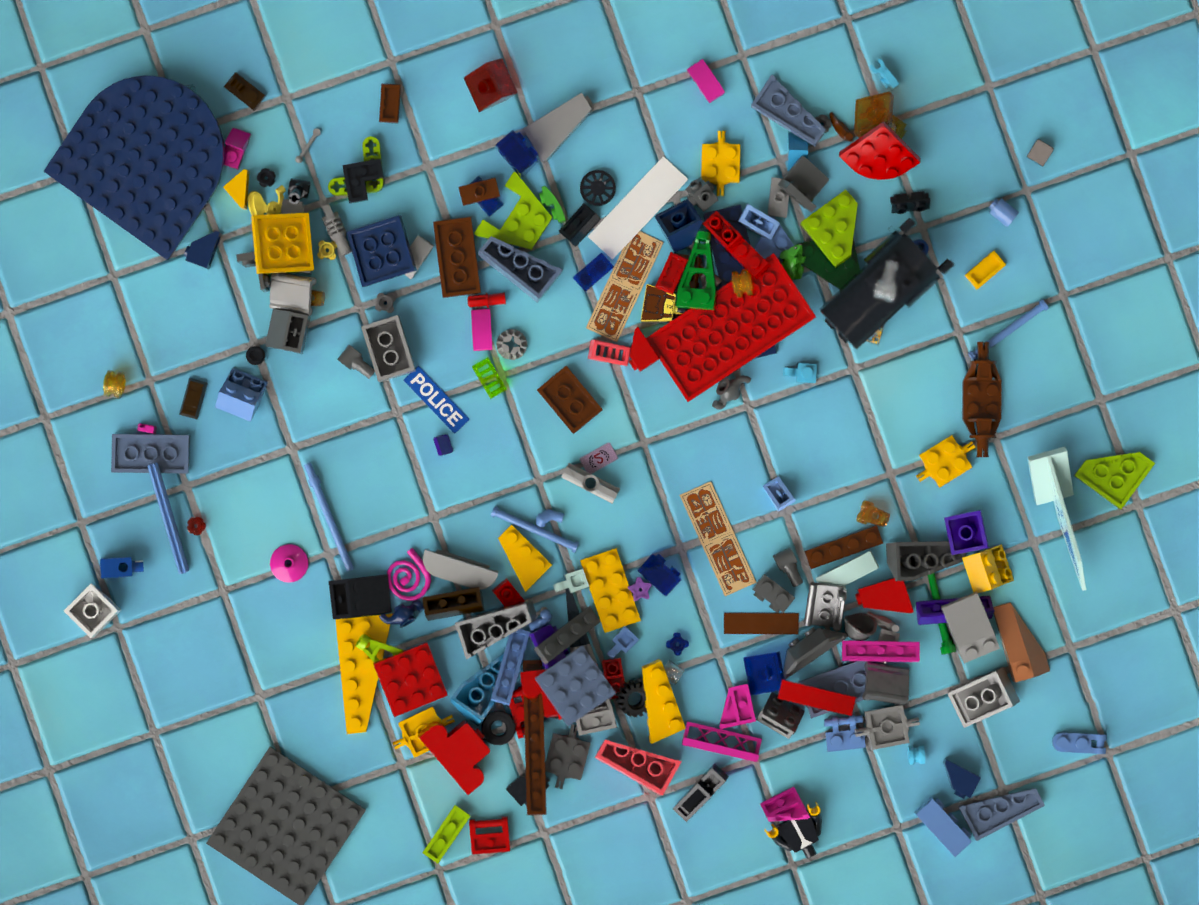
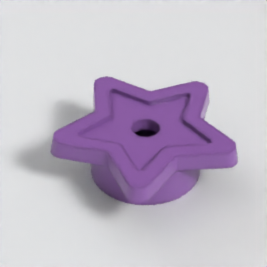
M637 577L636 582L628 586V589L633 594V601H637L640 598L648 600L650 598L648 590L652 584L644 583L640 577Z

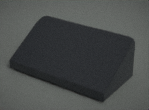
M583 203L558 232L576 247L601 218Z

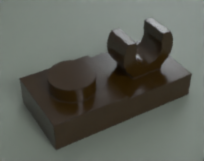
M236 72L224 86L225 89L253 111L256 110L266 97Z

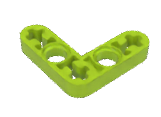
M370 136L364 139L362 144L364 161L381 159V148L377 138ZM369 141L377 144V146L373 147L374 154L378 153V156H366V154H370L369 147H366ZM345 177L334 178L328 183V190L332 195H347L345 188H340L339 192L332 189V186H335V182H338L339 185H345ZM377 179L380 184L375 189L370 185L373 180L366 181L367 193L381 191L384 186V180Z

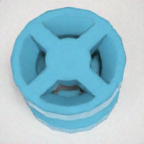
M919 745L918 747L908 746L909 765L918 762L925 764L924 745Z

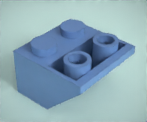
M232 368L219 391L215 408L251 422L268 382Z

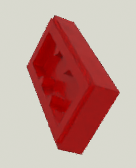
M671 252L655 288L673 295L688 259Z

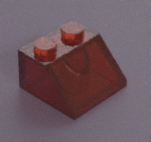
M502 58L487 62L463 77L479 112L502 103L518 93Z

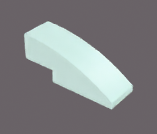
M869 551L816 578L817 583L845 586L880 567L872 552Z

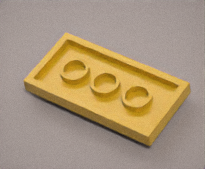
M615 548L580 560L604 632L607 633L641 621L632 593L628 589L629 584L617 549Z

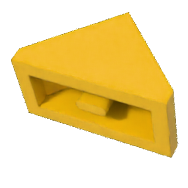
M243 169L223 186L243 210H247L250 173L246 169Z

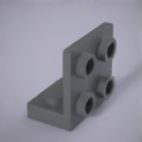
M801 156L778 185L803 208L813 212L816 206L812 201L829 181V178L806 157Z
M255 252L236 254L237 262L245 266V268L256 266ZM266 273L258 274L260 289L263 292H269L268 287L271 285L270 276Z

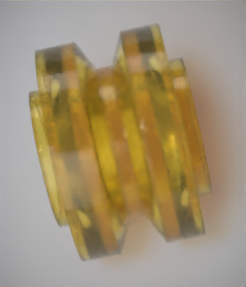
M747 268L742 269L741 274L733 271L731 281L737 298L743 297V293H746L748 296L753 295L752 278Z
M113 370L107 371L103 382L104 396L110 397L114 394L115 398H121L126 384L124 372L119 371L115 375Z

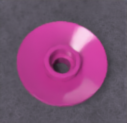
M282 545L273 552L270 559V568L277 579L288 583L295 582L306 574L308 557L304 550L296 545ZM286 560H291V567L285 565Z

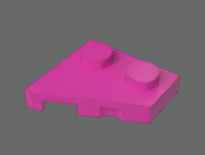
M748 683L729 687L719 725L720 729L756 722Z
M795 787L760 803L769 822L810 818Z

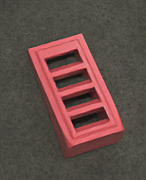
M591 340L588 359L627 366L631 347ZM597 346H600L598 356H596ZM608 347L606 357H603L604 348ZM612 349H615L614 359H611ZM620 350H623L622 359L620 361L618 360Z

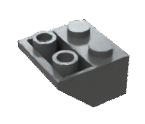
M273 309L265 347L303 354L311 317L295 312Z

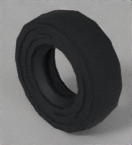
M494 711L484 718L481 731L489 743L503 745L513 738L516 725L510 714L504 711ZM497 720L504 722L506 725L505 733L495 735L491 730L493 722Z

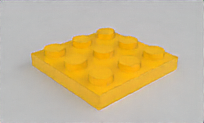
M309 213L251 216L257 274L314 270Z

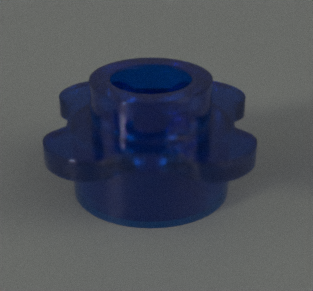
M674 633L673 638L666 642V647L672 649L676 656L681 655L682 650L689 646V642L684 640L680 633Z

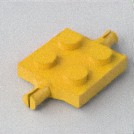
M718 131V142L702 144L701 178L705 182L709 181L717 185L716 196H720L721 189V197L724 196V185L740 183L741 145L726 143V131H722V138L721 131Z
M952 435L919 455L924 463L925 470L916 475L917 479L921 482L930 476L935 480L938 487L941 488L972 468L966 453L973 450L975 445L970 441L961 447Z
M432 706L398 722L403 738L392 742L395 750L406 745L411 750L414 758L430 751L420 740L418 733L432 722L438 721L444 726L455 722L454 719L449 720L453 718L452 714L441 719Z

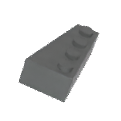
M524 601L465 617L457 621L455 625L466 660L537 619L533 601Z

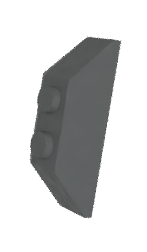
M813 627L804 633L805 637L799 641L796 638L788 644L790 647L786 650L782 678L786 680L846 639L848 635L843 632L822 628L815 630Z

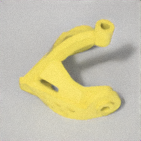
M281 185L275 190L278 194V203L272 201L268 205L264 202L260 193L251 191L247 196L251 215H264V213H267V215L280 214L284 199L283 193L286 192L285 187Z

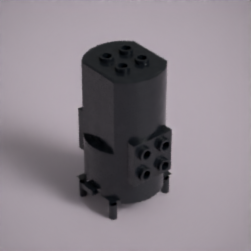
M910 218L899 227L904 234L901 235L898 231L891 233L863 259L867 264L820 308L829 327L832 330L836 328L839 332L838 336L845 343L849 342L855 349H858L905 304L910 308L937 280L941 279L936 272L937 270L945 274L955 265L947 258L937 267L905 235L916 224Z

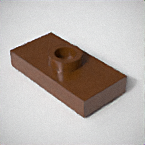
M381 83L379 122L399 124L401 85Z
M496 178L458 187L463 206L500 197Z

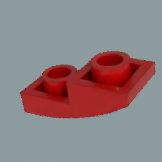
M507 578L492 590L505 607L525 601Z
M621 658L603 660L604 677L616 693H620L619 687L623 688V683H625ZM615 694L614 696H612V697L610 698V700H611V699H616V698H618V697H617L616 694Z

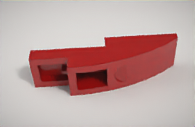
M717 211L703 223L704 227L756 279L770 266Z

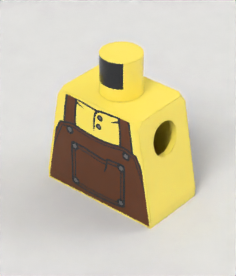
M647 284L640 322H671L673 314L681 315L685 312V308L676 307L675 293L671 295Z

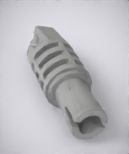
M329 204L323 206L322 209L325 217L322 220L331 240L335 241L341 257L350 254L352 250L346 239L347 232L338 212L333 213Z

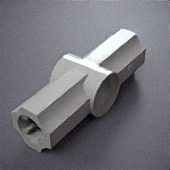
M568 463L561 477L612 504L620 490L571 463ZM588 478L596 480V486L593 489H589L585 485V481Z

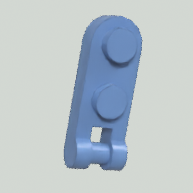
M1060 732L1053 736L1052 746L1060 752L1106 754L1104 741H1106L1107 735ZM1091 740H1097V747H1091Z

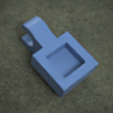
M625 626L612 639L615 645L606 654L611 659L621 650L626 654L639 639Z

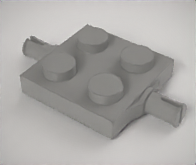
M903 705L865 711V728L855 729V736L867 735L871 750L910 743L908 736L909 727L919 726L920 722H916L919 721L918 717L907 719L904 714Z

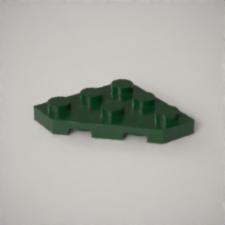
M854 237L851 257L836 268L814 241L798 243L803 247L802 256L806 257L805 262L801 265L839 290L860 271Z

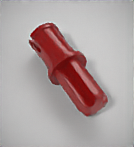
M486 292L485 295H474L467 298L469 307L487 306L489 308L490 305L506 304L505 292L488 294Z

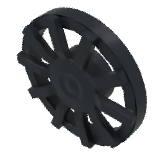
M594 170L587 173L580 183L581 196L590 205L603 206L609 203L615 195V181L609 173L603 170ZM595 173L601 174L599 180H597ZM593 175L594 181L592 182L587 177ZM606 175L608 179L602 182L603 176ZM586 180L591 186H583L584 181ZM611 181L613 186H605V184ZM583 189H590V192L584 194ZM606 189L612 190L611 195H609L607 192H605V190H606ZM591 194L594 195L592 201L587 198ZM603 194L608 197L606 201H603ZM596 196H599L601 203L595 202Z

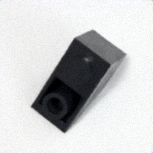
M520 775L506 787V790L520 806L523 804L527 806L526 775ZM545 776L546 789L550 786L548 784L550 779Z

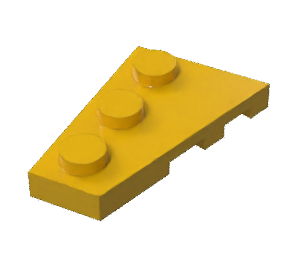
M513 525L498 538L526 592L552 564Z

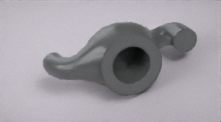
M742 375L732 380L728 378L721 380L716 389L717 394L720 395V400L713 401L712 407L721 410L725 408L727 402L737 400L741 394L739 390L740 384L742 382L749 383L751 378Z

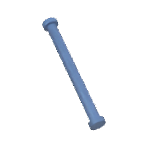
M1043 299L1040 300L1037 306L987 342H990L989 349L1041 311L1049 309ZM978 348L973 352H968L972 361L977 359Z
M497 506L494 507L491 517L494 518L496 516L565 546L575 553L579 542H572L501 511Z

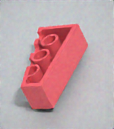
M608 740L603 741L594 757L660 796L666 791L682 762Z

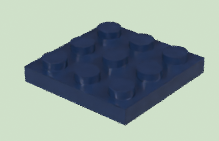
M401 215L347 232L362 287L417 271Z

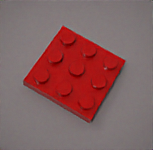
M427 642L373 663L394 717L448 696Z

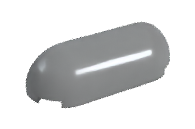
M425 549L423 554L424 566L431 575L466 587H479L480 590L486 589L495 582L498 576V571L490 570V566L442 550L433 552Z

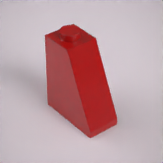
M894 577L857 589L858 593L855 594L858 605L861 604L863 608L902 613L914 612L904 581H896Z

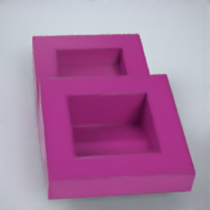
M703 59L687 69L689 75L709 103L725 94L724 89Z
M490 309L471 310L473 351L493 350Z

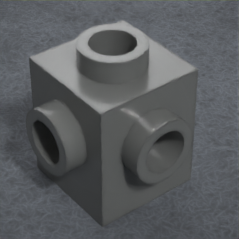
M702 178L692 181L685 189L689 194L687 198L693 206L697 205L703 212L718 201V198L713 193L715 190L713 185L709 181L705 182Z

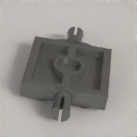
M571 724L569 735L555 733L552 735L545 761V771L558 776L555 788L563 789L565 778L577 780L582 778L591 743L576 737L578 729L577 725Z

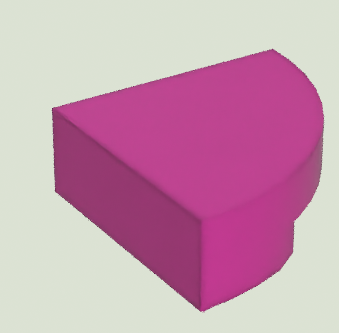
M139 423L137 431L156 434L157 427Z

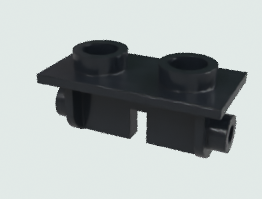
M912 192L911 199H908L907 193L894 194L893 197H890L892 214H904L910 211L922 212L930 209L928 192Z

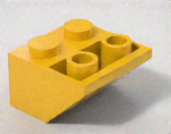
M1002 544L962 558L973 592H985L1014 581Z

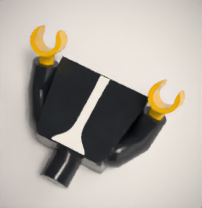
M815 802L816 806L814 808H810L809 804H807L808 809L806 810L810 818L787 820L777 826L771 824L773 829L771 831L764 829L765 833L776 845L786 851L793 850L796 853L802 850L807 859L817 854L812 844L819 840L818 836H820L822 830V818L818 803Z

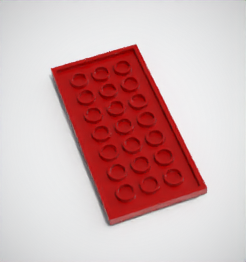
M774 253L765 258L770 266L757 279L747 270L717 290L715 310L689 309L646 338L687 402H690L816 318Z

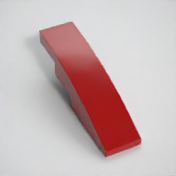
M783 679L777 697L778 699L852 716L856 697Z

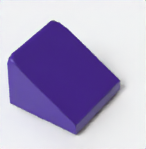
M447 434L434 437L433 440L439 456L453 452Z

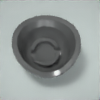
M857 613L845 616L844 618L845 633L852 640L865 641L876 632L877 622L870 615Z

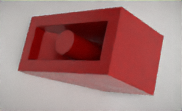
M637 327L634 332L629 356L631 360L628 362L634 371L638 369L641 372L657 362L659 358L639 327Z

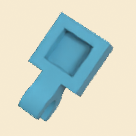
M878 59L877 62L880 64V68L875 69L873 65H870L869 68L871 72L880 74L882 78L880 81L886 89L890 88L892 91L898 87L899 82L889 69L885 67L883 60Z
M797 363V369L783 368V376H794L798 383H816L817 364Z

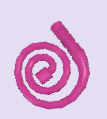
M411 548L407 553L425 577V586L419 594L410 597L401 595L393 587L391 581V572L397 565L410 566L416 574V581L412 587L404 588L398 583L397 576L400 572H405L408 575L399 580L400 583L405 586L410 582L412 574L407 568L397 569L393 575V582L401 592L414 591L420 582V572L414 564L405 560L396 561L390 565L387 571L390 590L399 599L406 601L418 600L424 596L430 588L432 580L431 574L426 570L423 560Z

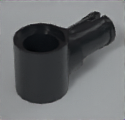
M290 179L288 195L291 204H298L300 199L308 198L310 181Z

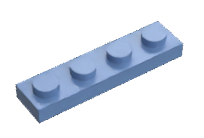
M519 629L509 635L492 693V701L510 705L528 642L529 631Z

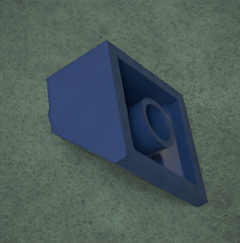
M688 199L655 215L674 253L692 245L703 223Z

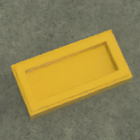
M992 251L964 276L978 290L1007 264L995 251Z

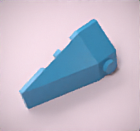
M504 653L468 680L461 683L450 699L458 711L477 726L480 725L495 701L491 700Z

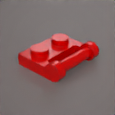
M503 816L502 819L479 821L469 819L472 855L510 851L508 816ZM502 826L503 832L476 834V828Z

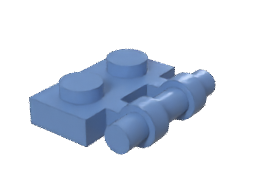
M852 714V716L848 715V717L840 718L832 716L831 719H824V726H832L833 731L825 732L827 752L866 748L865 735L855 736L856 723H863L862 715L855 716ZM849 724L850 730L839 731L838 725Z

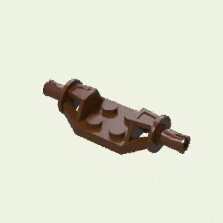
M977 342L976 361H970L971 365L962 380V420L970 433L969 438L977 440L976 457H989L990 438H996L995 433L1001 421V378L995 365L997 361L989 359L990 342ZM976 365H978L977 375L974 377ZM974 422H976L978 435H976Z

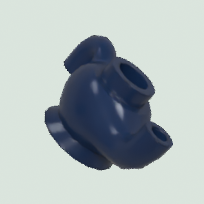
M418 600L413 601L409 606L400 604L394 608L395 613L391 617L382 614L379 618L386 624H399L400 628H403L416 620V617H414L415 611H423L424 605Z

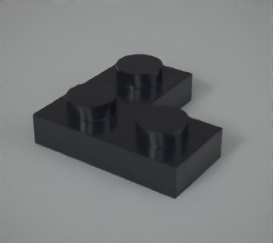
M381 159L342 165L349 204L368 201L365 182L384 178Z

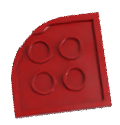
M882 122L839 152V157L856 173L876 180L896 178L921 163V158L885 122Z

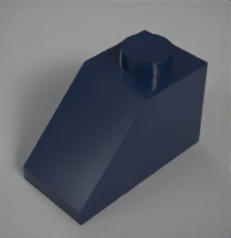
M215 231L193 241L190 246L186 247L184 253L185 261L209 270L222 233Z
M944 759L943 764L950 786L956 790L954 794L963 799L966 796L971 798L981 777Z

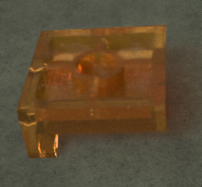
M890 91L856 100L854 133L859 138L882 122H885L896 133L897 126L892 122L894 95Z

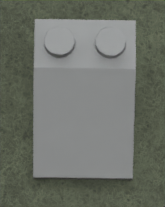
M977 592L941 606L957 652L964 663L1000 649Z
M1004 667L947 693L964 728L1020 702Z

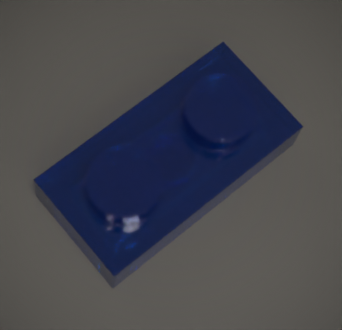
M600 253L579 271L573 279L586 292L610 272L614 266L603 253Z

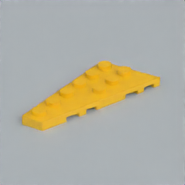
M392 613V614H385V615H386L387 617H391V616L393 615V613ZM380 615L335 619L347 734L367 732L378 675L373 665L374 662L363 650H360L355 645L363 633L371 639L383 643L387 642L390 624L381 621ZM380 649L376 654L379 660L383 659L385 649Z

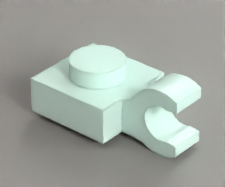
M583 569L565 574L566 581L553 585L555 592L569 588L570 593L589 587Z

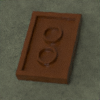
M567 366L537 389L539 394L573 434L603 410Z

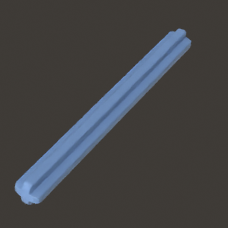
M152 463L148 465V470L178 573L183 574L189 571V567L159 464Z

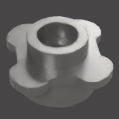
M379 293L375 309L379 312L383 310L392 313L396 297L392 294L388 296Z

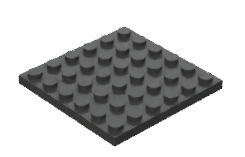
M270 746L206 844L296 904L304 905L366 809Z

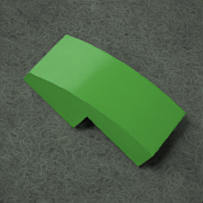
M546 186L541 187L542 192H539L541 203H546V207L554 206V209H551L553 219H558L559 224L566 222L562 208L555 196Z

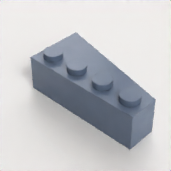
M492 236L478 252V256L537 303L563 271L559 267L552 266L548 262L537 259Z

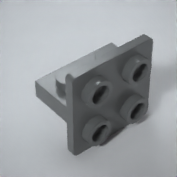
M771 692L756 720L789 739L796 732L805 711L789 701L778 699V695Z

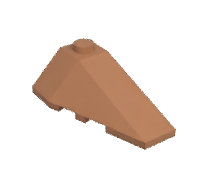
M1011 602L993 607L995 621L1012 681L1019 682L1049 672L1050 669L1045 652Z

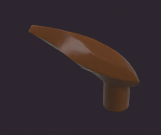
M830 112L831 122L839 136L845 141L853 142V134L850 133L847 126L837 119L833 112Z

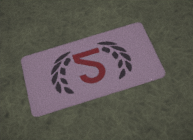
M607 443L580 458V461L586 472L592 474L614 462L618 457L611 444Z

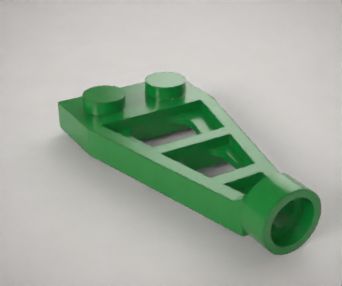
M698 231L695 244L678 286L677 308L715 310L717 287L710 232ZM697 255H706V268L694 267ZM695 273H701L706 276L707 286L705 289L690 288V281Z

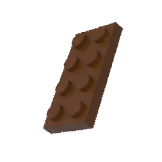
M471 217L433 222L443 298L481 293Z

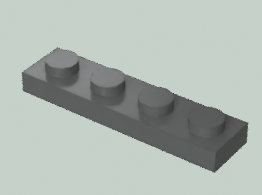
M589 606L536 646L534 650L543 663L547 664L601 621Z

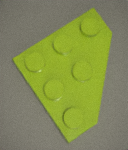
M846 189L800 222L802 228L835 268L849 259L852 252L858 203Z
M1141 452L1089 459L1082 463L1074 476L1121 510L1155 463Z

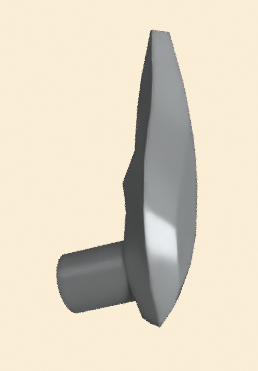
M869 611L867 612V615L872 616L876 620L879 627L892 632L900 630L899 626L892 620L884 616L875 615Z

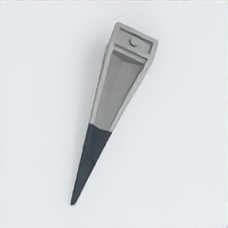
M567 588L566 601L569 622L579 614L573 594ZM587 633L570 645V653L584 646L595 664H597ZM610 698L576 721L579 736L617 728Z

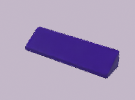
M990 595L979 596L988 619H992L994 608ZM960 598L916 601L918 625L947 623L941 606Z

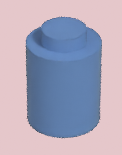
M1002 198L999 201L995 199L989 206L991 209L989 213L1006 227L1011 224L1019 213Z

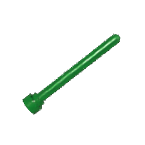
M935 573L927 575L933 600H941ZM939 623L943 642L941 643L942 647H940L941 655L957 652L955 644L950 641L946 623Z

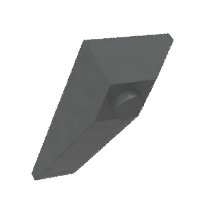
M949 541L894 542L886 544L887 564L896 581L918 580L921 577L963 562L962 558L966 556V553L952 555Z

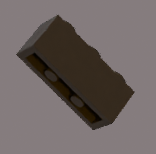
M479 587L422 597L424 612L428 621L485 611L482 592Z

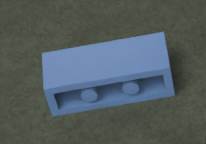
M931 797L914 813L950 853L956 857L972 842L969 839L971 834L964 827L961 829L956 824L958 820L951 812L947 815L943 810L945 806L938 798L934 800Z

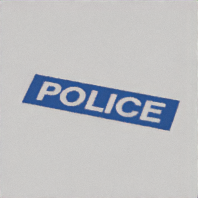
M419 366L416 367V372L410 373L404 379L406 384L454 434L470 420Z

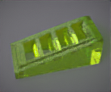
M488 357L472 366L490 399L507 391ZM484 365H489V367L483 370L482 372L478 371V369L483 367ZM492 370L493 374L485 379L482 378V375ZM494 377H496L497 379L489 385L485 383ZM500 384L501 387L492 392L489 390L493 386Z

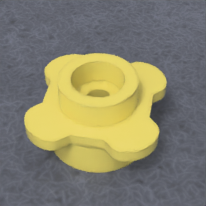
M321 240L318 243V258L334 260L336 258V243L334 241L329 243Z

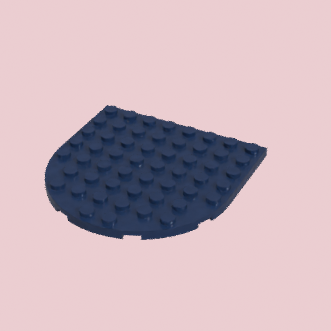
M136 76L123 79L108 86L89 103L43 172L166 260H169L218 187L221 180L223 162L225 161L224 139L219 123L209 106L193 90L177 81L164 77Z

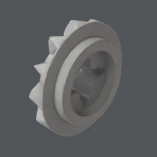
M515 329L506 330L497 339V350L505 359L516 360L526 352L527 340L520 331ZM514 336V343L520 345V347H513V350L509 353V346L503 343L510 342Z

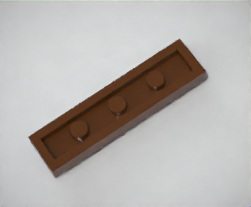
M876 525L804 552L810 569H814L883 544Z

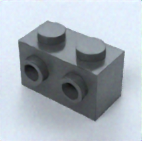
M765 574L761 576L752 588L755 591L753 595L762 602L765 599L771 603L769 607L776 613L779 611L784 613L795 599L793 595Z

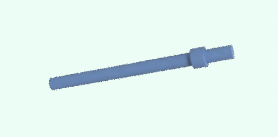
M311 462L307 463L304 467L309 477V485L314 489L346 571H350L354 567L321 489V481L319 476H316Z

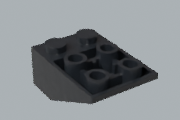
M388 574L328 581L333 619L392 612Z

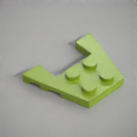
M513 172L505 187L521 196L520 200L500 230L482 220L474 235L487 239L492 236L509 245L532 250L552 220V216L519 175Z

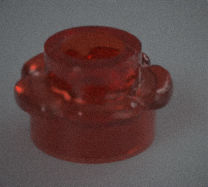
M201 517L190 518L187 522L188 532L194 535L202 534V531L206 528V524Z

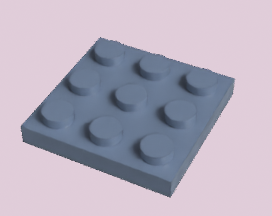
M581 646L535 678L568 727L616 694L584 646Z

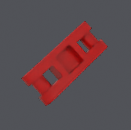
M521 686L513 691L509 705L516 725L518 739L523 738L525 735L524 727L522 728L520 723L524 722V695ZM521 696L522 702L515 703L514 698Z

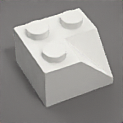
M92 583L64 610L90 638H94L121 611L106 594Z

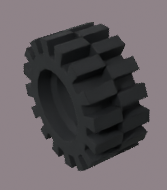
M629 680V684L625 682L623 683V688L619 687L620 693H616L618 697L616 702L618 707L628 716L637 717L639 715L641 717L643 716L642 712L647 713L644 684L638 680H635V682ZM633 692H639L641 695V700L636 705H630L628 702V698Z

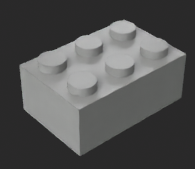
M398 315L361 326L378 382L381 383L416 372Z

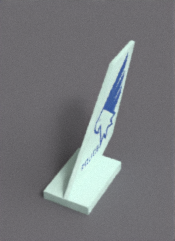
M1065 447L1029 456L1028 463L1036 505L1054 501L1057 518L1082 591H1084L1086 586L1082 560L1063 500L1065 497L1073 496L1074 493L1067 450Z

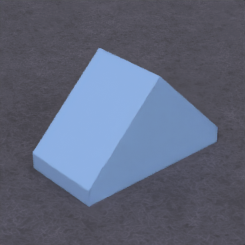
M747 204L738 220L748 230L770 240L780 224Z
M779 476L762 486L777 511H781L795 502L794 497Z

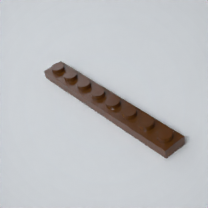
M523 660V672L542 670L541 660ZM539 694L534 699H528L524 696L527 816L546 815L544 714L542 694Z

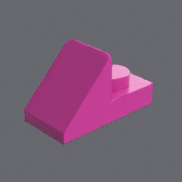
M232 128L225 140V161L223 165L239 170L251 136L250 133Z

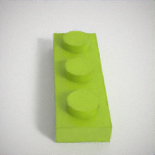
M455 805L422 853L438 864L471 815Z

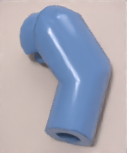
M547 509L537 515L536 524L539 527H545L546 523L550 520L562 523L564 514Z
M545 609L541 611V618L528 624L531 632L544 627L552 620L550 610Z

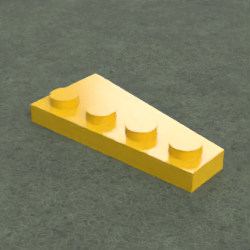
M660 659L642 666L643 684L646 694L645 705L648 715V736L651 744L686 729Z

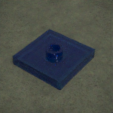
M780 651L743 658L750 695L779 691L782 679L785 680Z

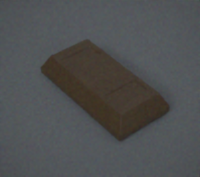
M189 378L179 415L198 420L208 383Z

